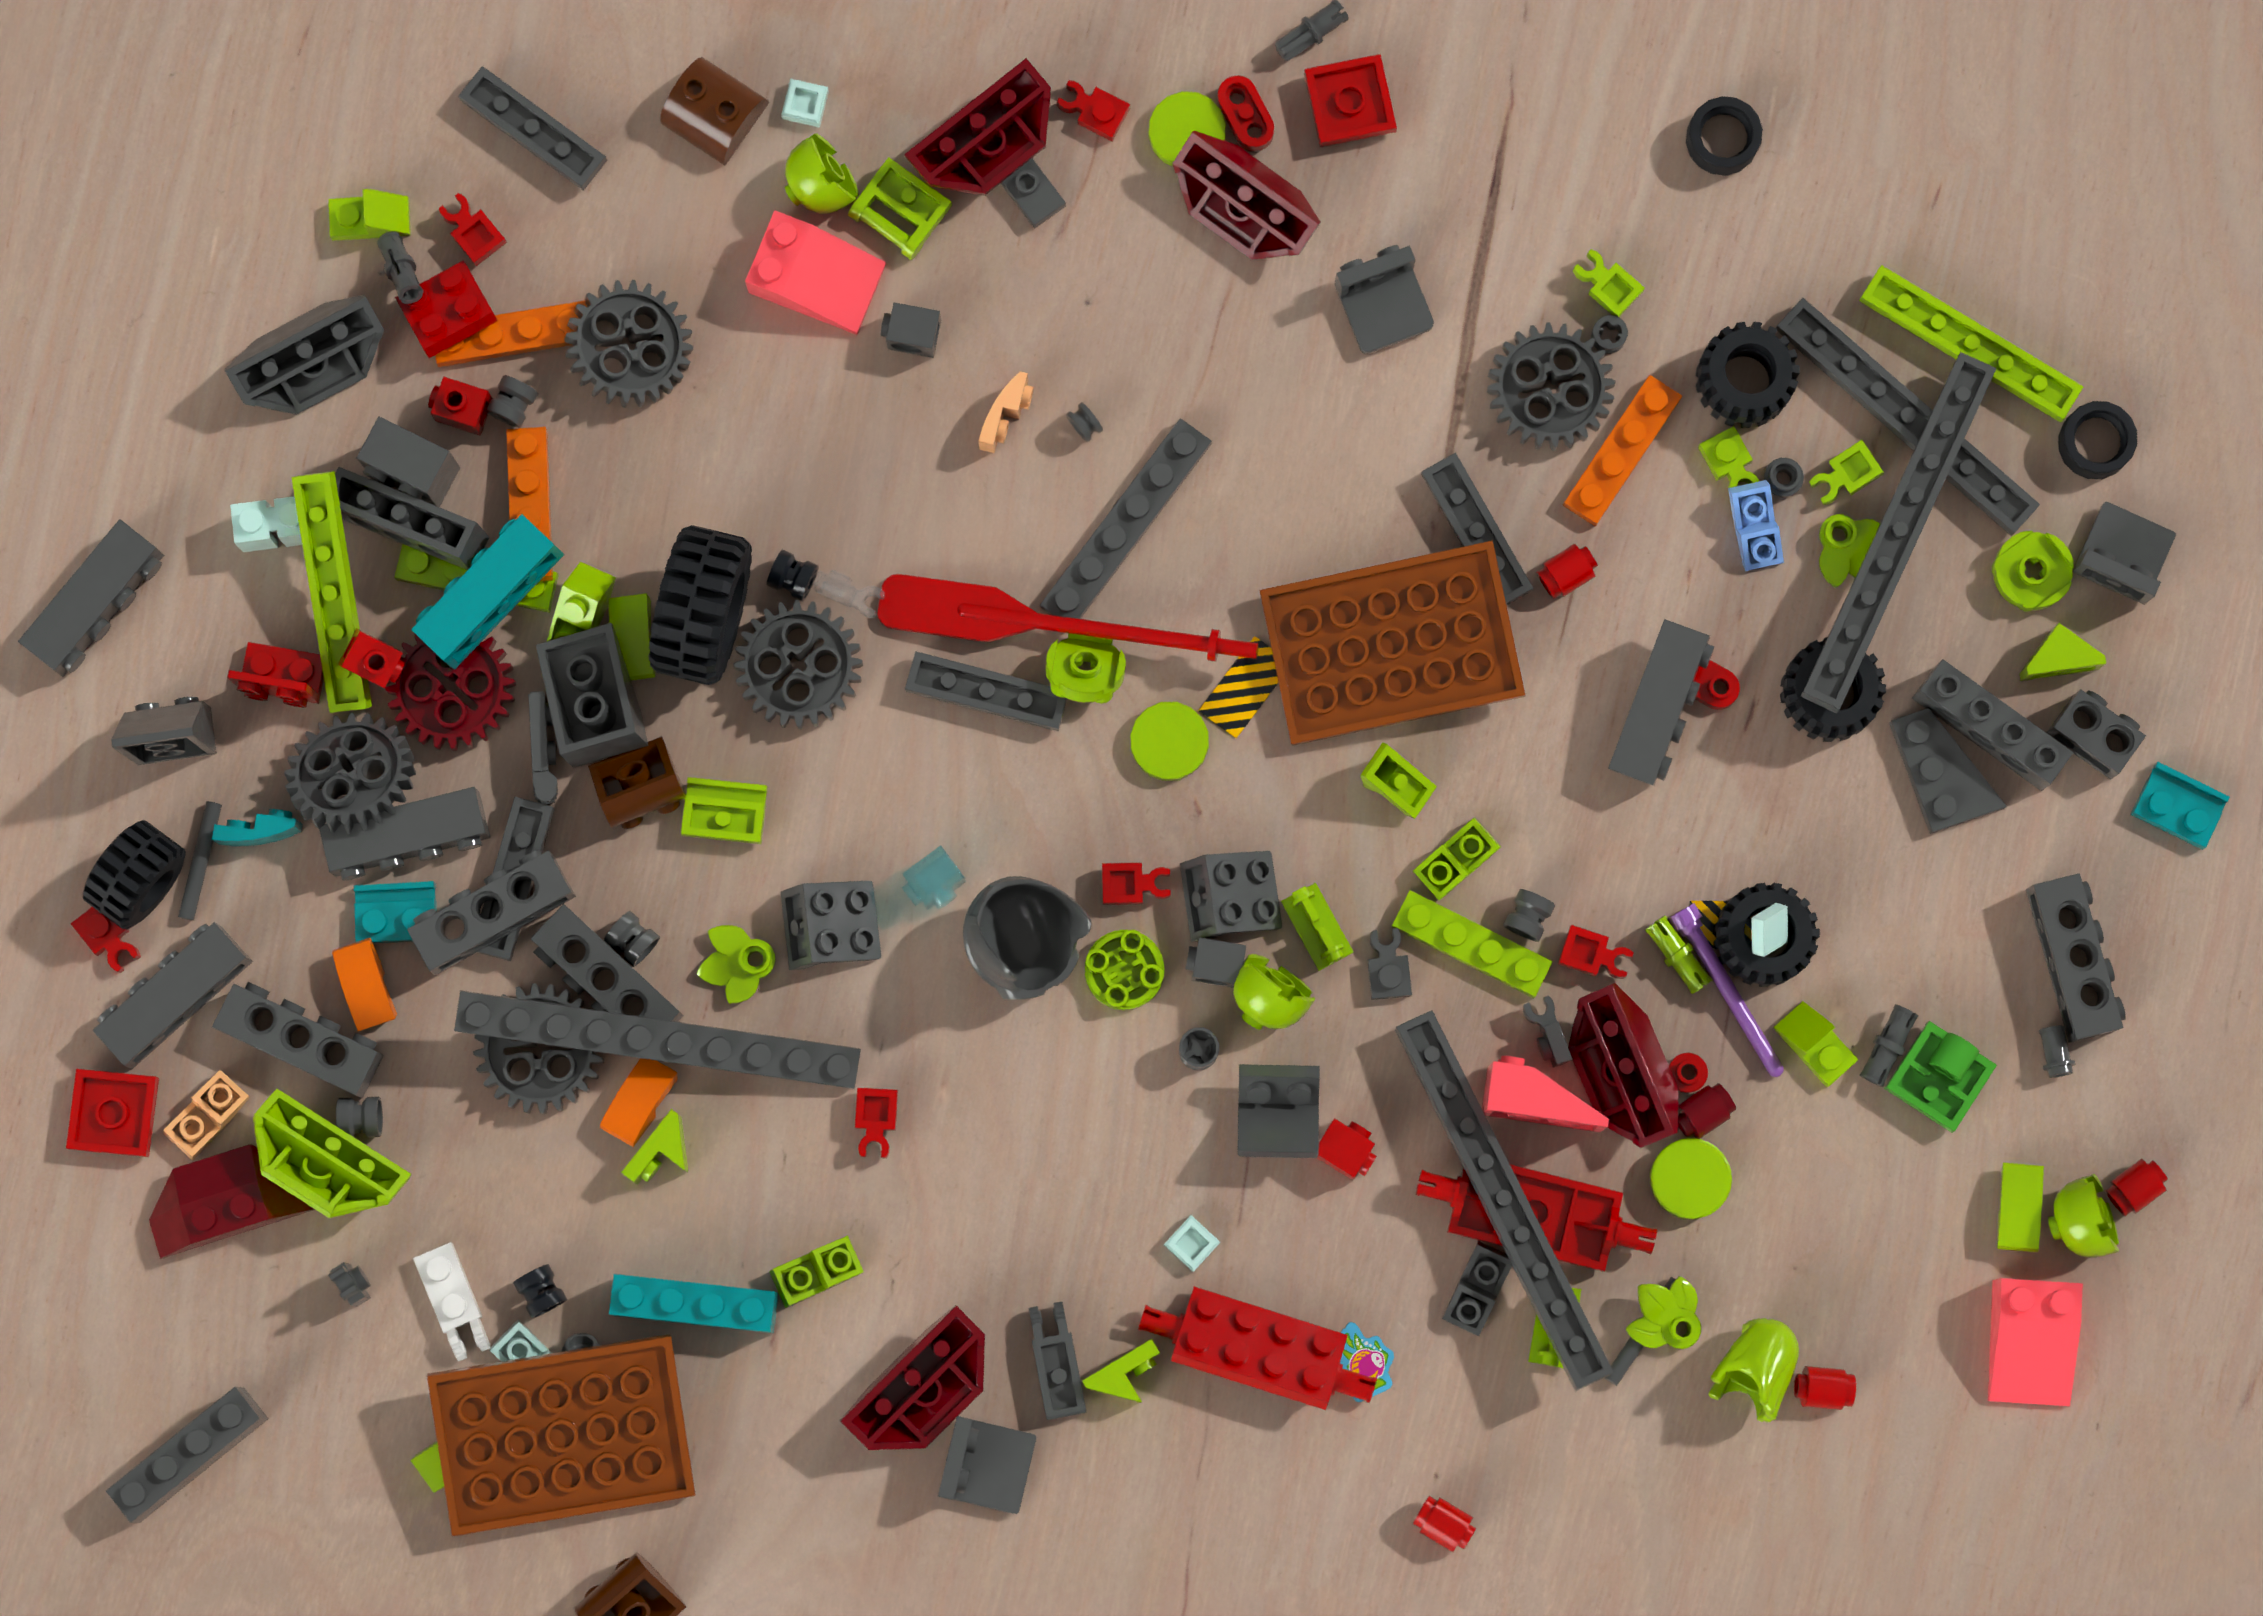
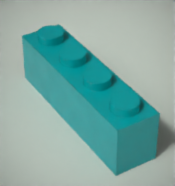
M521 514L517 519L508 521L499 532V538L489 548H484L475 555L471 562L472 566L462 577H456L449 582L444 589L442 598L434 606L426 607L416 619L417 624L411 630L445 663L455 670L565 554Z
M614 1274L609 1315L774 1333L779 1293Z

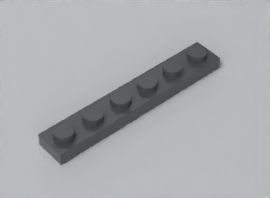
M1180 418L1042 601L1040 608L1050 615L1081 619L1211 446L1212 440Z

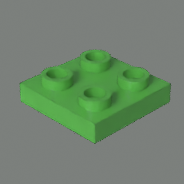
M1928 1021L1884 1089L1953 1133L1997 1065L1981 1055L1979 1050L1967 1040L1956 1034L1947 1033L1931 1021Z

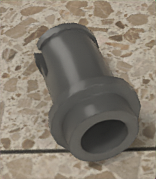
M2063 1025L2039 1030L2046 1059V1065L2043 1066V1069L2048 1071L2049 1078L2073 1074L2072 1066L2076 1065L2075 1060L2070 1059L2065 1034L2066 1029Z

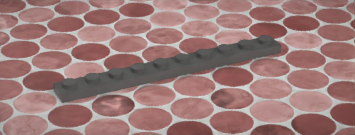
M1962 352L1959 353L1800 697L1836 714L1840 710L1997 368Z
M460 990L454 1031L853 1089H855L861 1051L860 1048L463 990Z
M1433 1010L1396 1026L1395 1031L1575 1392L1612 1375L1613 1370Z

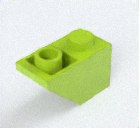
M580 562L562 585L547 641L598 627L608 608L609 598H611L616 577Z

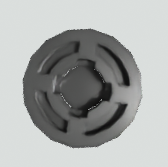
M503 375L498 384L499 393L497 397L490 400L485 410L496 419L515 428H521L526 419L524 412L528 405L534 403L538 392L513 377Z
M1519 889L1514 900L1516 912L1508 914L1503 926L1521 937L1539 942L1544 932L1541 922H1544L1546 918L1551 916L1556 905L1536 893Z
M631 911L625 913L612 926L604 938V941L613 949L619 948L624 953L625 960L633 967L642 962L660 940V936L652 929L642 927L639 918Z
M1199 1027L1188 1030L1183 1035L1179 1045L1181 1061L1193 1070H1204L1215 1063L1219 1053V1042L1213 1032Z
M367 1097L362 1102V1105L359 1101H354L352 1098H339L336 1107L337 1127L351 1136L359 1134L363 1130L367 1137H380L383 1128L381 1098Z

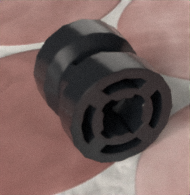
M781 550L770 570L766 584L776 590L785 588L790 591L792 597L804 601L814 584L819 565L810 561L803 563L796 561L794 554Z
M549 1264L538 1267L513 1282L517 1292L525 1296L528 1302L526 1309L532 1319L549 1312L568 1300L563 1290L556 1287L553 1281L554 1273Z

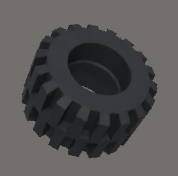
M1744 321L1736 323L1733 329H1730L1729 326L1722 329L1717 337L1714 336L1708 343L1696 369L1695 377H1698L1696 390L1697 393L1702 392L1703 397L1700 401L1704 408L1710 406L1713 409L1710 415L1715 419H1718L1720 415L1726 418L1725 424L1732 427L1735 422L1741 423V428H1750L1752 423H1757V426L1766 424L1769 418L1774 419L1786 407L1798 384L1796 379L1800 374V365H1795V360L1798 357L1795 349L1789 351L1787 346L1790 341L1784 335L1779 339L1775 336L1777 329L1770 326L1767 331L1761 329L1762 323L1753 321L1751 327H1746ZM1743 356L1757 360L1767 371L1769 377L1768 387L1764 391L1754 394L1737 390L1731 385L1726 376L1725 366L1727 362L1733 358Z
M1825 637L1821 642L1816 640L1810 643L1790 662L1781 680L1780 686L1783 687V692L1780 694L1781 703L1786 704L1787 708L1784 710L1787 719L1792 717L1796 723L1793 726L1798 731L1802 728L1808 731L1807 737L1814 740L1819 736L1823 737V742H1832L1837 738L1842 741L1849 739L1853 734H1858L1876 717L1884 702L1882 696L1886 693V684H1882V678L1885 674L1883 668L1877 669L1875 663L1878 659L1874 653L1870 656L1865 653L1852 682L1854 689L1853 703L1847 709L1839 710L1837 714L1800 697L1828 638Z
M146 820L138 821L119 834L100 856L87 878L83 891V900L120 928H131L145 919L167 895L182 870L186 851Z
M1765 882L1758 883L1753 887L1741 890L1722 908L1718 915V922L1714 927V933H1716L1714 947L1715 950L1719 949L1721 956L1718 959L1721 964H1727L1730 968L1728 972L1733 977L1738 975L1743 978V983L1749 985L1756 983L1759 984V987H1768L1772 984L1779 985L1785 983L1808 966L1811 962V957L1816 954L1818 948L1816 940L1820 937V929H1816L1815 922L1818 920L1816 913L1810 912L1808 909L1810 903L1806 898L1801 900L1796 896L1798 891L1791 887L1786 890L1779 883H1773L1772 885H1765ZM1774 903H1779L1787 906L1788 910L1787 948L1782 954L1773 958L1753 954L1752 949L1745 940V923L1752 915L1765 910Z

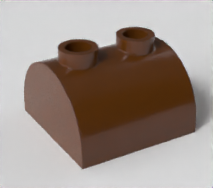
M700 57L684 71L674 85L663 106L660 122L712 158L726 165L768 106L769 101L710 61Z
M662 736L649 741V746L615 755L588 766L599 803L611 828L619 825L624 829L634 828L643 821V815L656 810L661 814L671 813L680 806V800L686 798L680 778Z
M636 1552L632 1557L622 1560L617 1565L615 1572L600 1585L590 1588L585 1594L584 1599L574 1607L577 1616H677L686 1608V1605L658 1571L643 1556Z

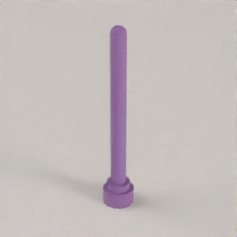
M1695 903L1669 917L1667 920L1675 931H1679L1682 938L1687 936L1768 1073L1772 1077L1781 1076L1784 1070L1783 1065L1700 929L1703 924L1699 918L1703 916Z

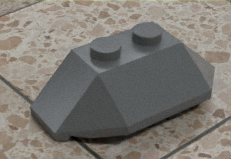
M365 295L326 302L255 339L224 370L245 405H256L271 410L298 414L366 378L379 341L384 333V328Z

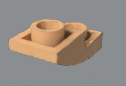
M1019 372L1010 380L995 400L981 430L978 440L979 450L995 453L997 442L1004 444L1008 431L1009 420L1003 419L1004 416L1019 419L1022 408L1029 410L1034 387L1028 386V373Z
M221 1070L191 1098L192 1102L163 1130V1134L192 1161L224 1129L249 1099V1096Z

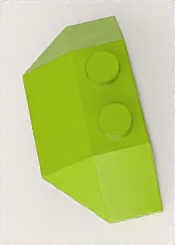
M277 1088L253 1116L261 1175L328 1218L388 1205L411 1177V1173Z

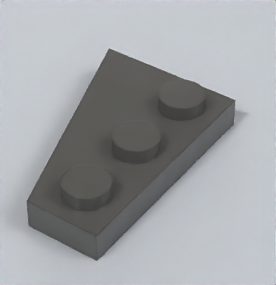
M1929 708L1889 722L1930 834L2007 807Z

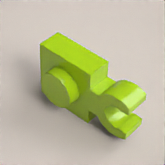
M1590 249L1586 257L1594 263L1595 268L1591 271H1586L1576 264L1573 273L1583 282H1592L1594 286L1589 291V295L1611 315L1620 318L1644 292L1645 287L1617 263L1607 270L1603 266L1602 256L1597 251Z
M1735 426L1699 444L1698 448L1716 481L1727 476L1730 481L1728 488L1736 487L1739 482H1747L1748 484L1759 482L1755 474L1746 471L1744 468L1751 464L1753 459Z
M1860 440L1829 461L1834 470L1832 473L1817 474L1810 480L1809 484L1812 488L1820 483L1830 485V492L1820 499L1823 505H1827L1837 498L1839 490L1844 486L1849 494L1853 495L1884 475V471L1863 440Z

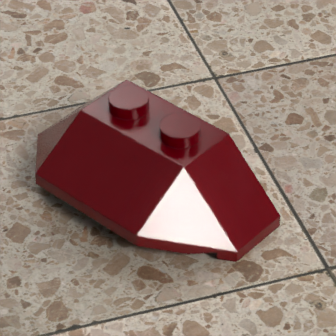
M1025 58L904 155L929 186L986 195L1046 148L1051 87L1028 59Z
M1194 130L1172 163L1175 173L1178 175L1180 189L1189 215L1251 260L1299 255L1321 223L1299 189L1238 145Z
M1616 983L1579 998L1576 1008L1578 1011L1573 1023L1568 1049L1592 1107L1609 1119L1607 1128L1633 1141L1632 1143L1640 1148L1678 1133L1679 1089L1648 1015Z
M248 1144L173 1168L149 1222L159 1257L163 1259L316 1209L262 1176L258 1149L256 1146Z
M955 1305L928 1327L867 1387L841 1418L840 1422L868 1450L925 1449L983 1392L985 1334Z

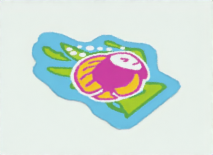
M1349 1322L1341 1332L1348 1336L1340 1363L1343 1364V1369L1377 1378L1373 1397L1392 1387L1393 1383L1388 1371L1393 1362L1394 1353L1383 1344L1380 1337L1366 1338L1355 1323ZM1353 1397V1399H1354L1356 1402H1362V1401H1364V1400H1361V1399H1358V1398Z

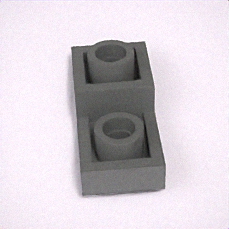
M1481 1241L1477 1242L1443 1315V1320L1477 1336L1480 1335L1512 1267L1506 1253Z

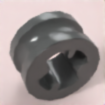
M1607 315L1601 317L1595 323L1591 333V338L1595 339L1594 347L1598 351L1605 350L1606 354L1619 351L1627 339L1628 329L1625 322L1617 316ZM1607 326L1609 330L1617 329L1619 331L1615 338L1617 342L1612 343L1609 339L1602 340L1600 338L1604 331L1602 327Z
M1082 402L1078 405L1077 412L1072 413L1070 411L1066 414L1073 428L1086 442L1091 440L1093 432L1100 433L1103 431L1095 415Z

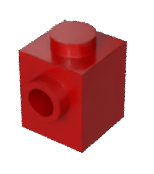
M443 376L440 387L435 385L432 389L428 408L432 409L431 415L436 422L481 436L489 414L485 409L493 398L488 390Z
M356 628L338 664L385 689L388 681L396 682L405 662L400 660L403 652Z
M1334 1118L1319 1142V1155L1317 1159L1353 1180L1357 1173L1365 1176L1377 1156L1371 1150L1376 1143L1369 1140L1372 1133L1359 1124L1351 1121L1349 1126H1346Z

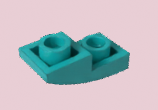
M269 809L268 815L256 814L254 829H250V822L228 819L226 826L214 824L212 840L219 845L225 846L263 845L277 842L302 832L303 824L297 819L292 818L293 812Z

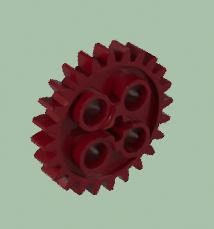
M414 633L417 642L414 647L405 642L401 644L407 654L405 657L400 658L405 664L396 680V684L385 687V691L388 694L397 696L396 699L388 703L391 710L402 709L395 717V721L398 724L410 721L405 732L412 736L421 731L419 742L422 745H425L433 737L434 747L437 750H441L445 740L449 742L450 748L453 751H457L459 740H464L469 748H473V736L477 734L481 739L487 741L488 736L485 729L488 726L497 731L501 729L495 720L497 715L502 717L510 716L507 710L502 707L503 703L515 702V698L507 693L506 689L516 686V681L504 676L514 668L511 663L500 664L507 655L505 650L502 648L492 652L497 641L491 636L481 642L454 670L452 667H442L440 664L441 658ZM431 663L450 682H455L458 688L478 705V708L471 710L453 692L446 691L444 685L424 668V665ZM477 676H486L489 680L486 690L479 694L470 692L469 686L472 679ZM423 679L431 680L432 690L427 696H414V686L417 682ZM451 705H459L462 709L459 720L454 723H445L443 721L445 709Z

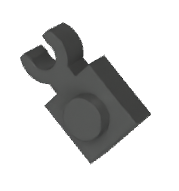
M1398 928L1392 930L1393 942L1389 945H1383L1379 942L1377 930L1372 931L1370 935L1371 946L1378 953L1379 957L1367 960L1371 1000L1412 996L1408 955L1396 956V949L1401 942V934Z
M343 1262L330 1270V1279L339 1288L342 1299L348 1300L351 1306L358 1307L371 1298L366 1290L371 1284L359 1266L353 1268L351 1264Z

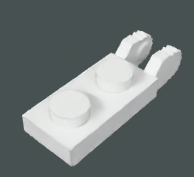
M450 1242L413 1258L443 1333L447 1334L457 1361L467 1358V1350L457 1328L470 1323L476 1345L481 1351L489 1349L490 1343L480 1320L482 1314L453 1243Z

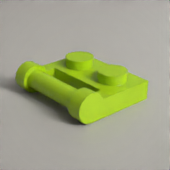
M888 157L851 206L848 216L856 222L863 221L900 247L902 249L901 254L913 260L920 252L925 241L951 208L952 201ZM877 199L917 227L912 236H909L872 210L870 206L873 201Z

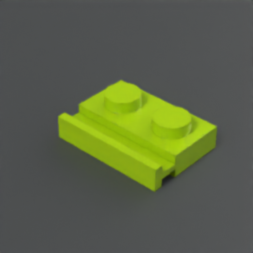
M688 777L681 835L761 844L768 792L767 785Z

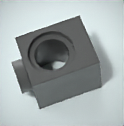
M893 302L891 314H884L881 326V336L886 337L887 348L889 350L934 358L941 325L940 311Z
M1199 937L1198 947L1189 946L1186 970L1193 971L1192 981L1234 988L1236 978L1244 964L1247 945Z

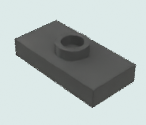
M1033 158L1001 183L1034 229L1066 207L1064 199Z

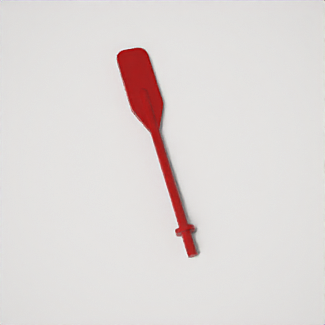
M903 574L891 575L883 582L877 612L880 622L889 629L981 642H991L1031 630L1041 629L1207 652V660L1215 662L1217 661L1218 654L1256 659L1259 646L1258 643L1221 638V631L1212 629L1210 637L1041 614L997 587Z

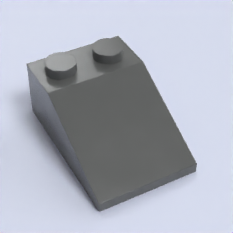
M612 623L536 645L559 753L573 768L649 746L639 703Z
M198 697L178 698L174 700L175 705L159 707V703L138 704L135 706V711L123 714L111 739L112 747L137 765L217 754L211 707L204 701H199Z

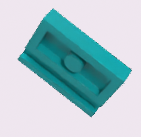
M2160 762L2155 763L2130 815L2197 848L2205 849L2230 796Z
M428 881L354 885L356 942L370 937L373 944L413 942L407 931L408 928L415 925L413 919L430 909H435L437 913L436 883Z

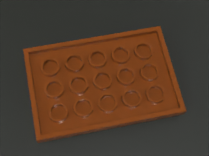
M1493 541L1259 590L1292 746L1526 697Z
M671 1334L427 1374L452 1536L696 1496Z

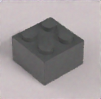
M378 416L356 457L364 467L363 473L370 477L371 480L390 488L395 487L400 492L437 507L441 506L460 470V466L450 451Z

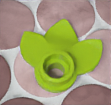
M1843 514L1832 515L1823 522L1820 527L1819 537L1824 548L1819 557V566L1829 584L1839 587L1848 576V573L1852 577H1856L1880 525L1879 522L1869 518L1854 521L1851 517ZM1836 528L1842 529L1845 533V540H1835L1832 536V530Z
M722 925L708 930V935L717 951L712 953L701 964L697 975L709 984L726 986L725 992L729 1004L746 1001L756 993L760 979L766 977L773 970L776 962L775 952L767 942L760 939H750L747 933L740 927ZM755 952L763 955V962L757 967L749 964V957Z
M1679 1276L1674 1280L1669 1290L1657 1284H1640L1638 1286V1300L1644 1316L1634 1320L1626 1327L1629 1336L1637 1343L1648 1348H1658L1665 1344L1677 1349H1686L1693 1346L1700 1337L1701 1324L1695 1315L1698 1297L1691 1283L1682 1276ZM1681 1321H1684L1688 1326V1331L1684 1336H1679L1676 1332V1326Z

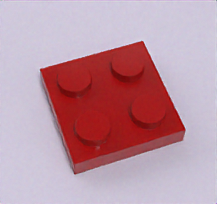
M1381 54L1304 69L1320 147L1396 132L1397 126Z
M464 260L420 283V287L423 289V296L417 302L405 304L399 300L398 296L395 297L428 358L439 354L498 321Z
M76 1069L66 1149L149 1157L159 1077Z

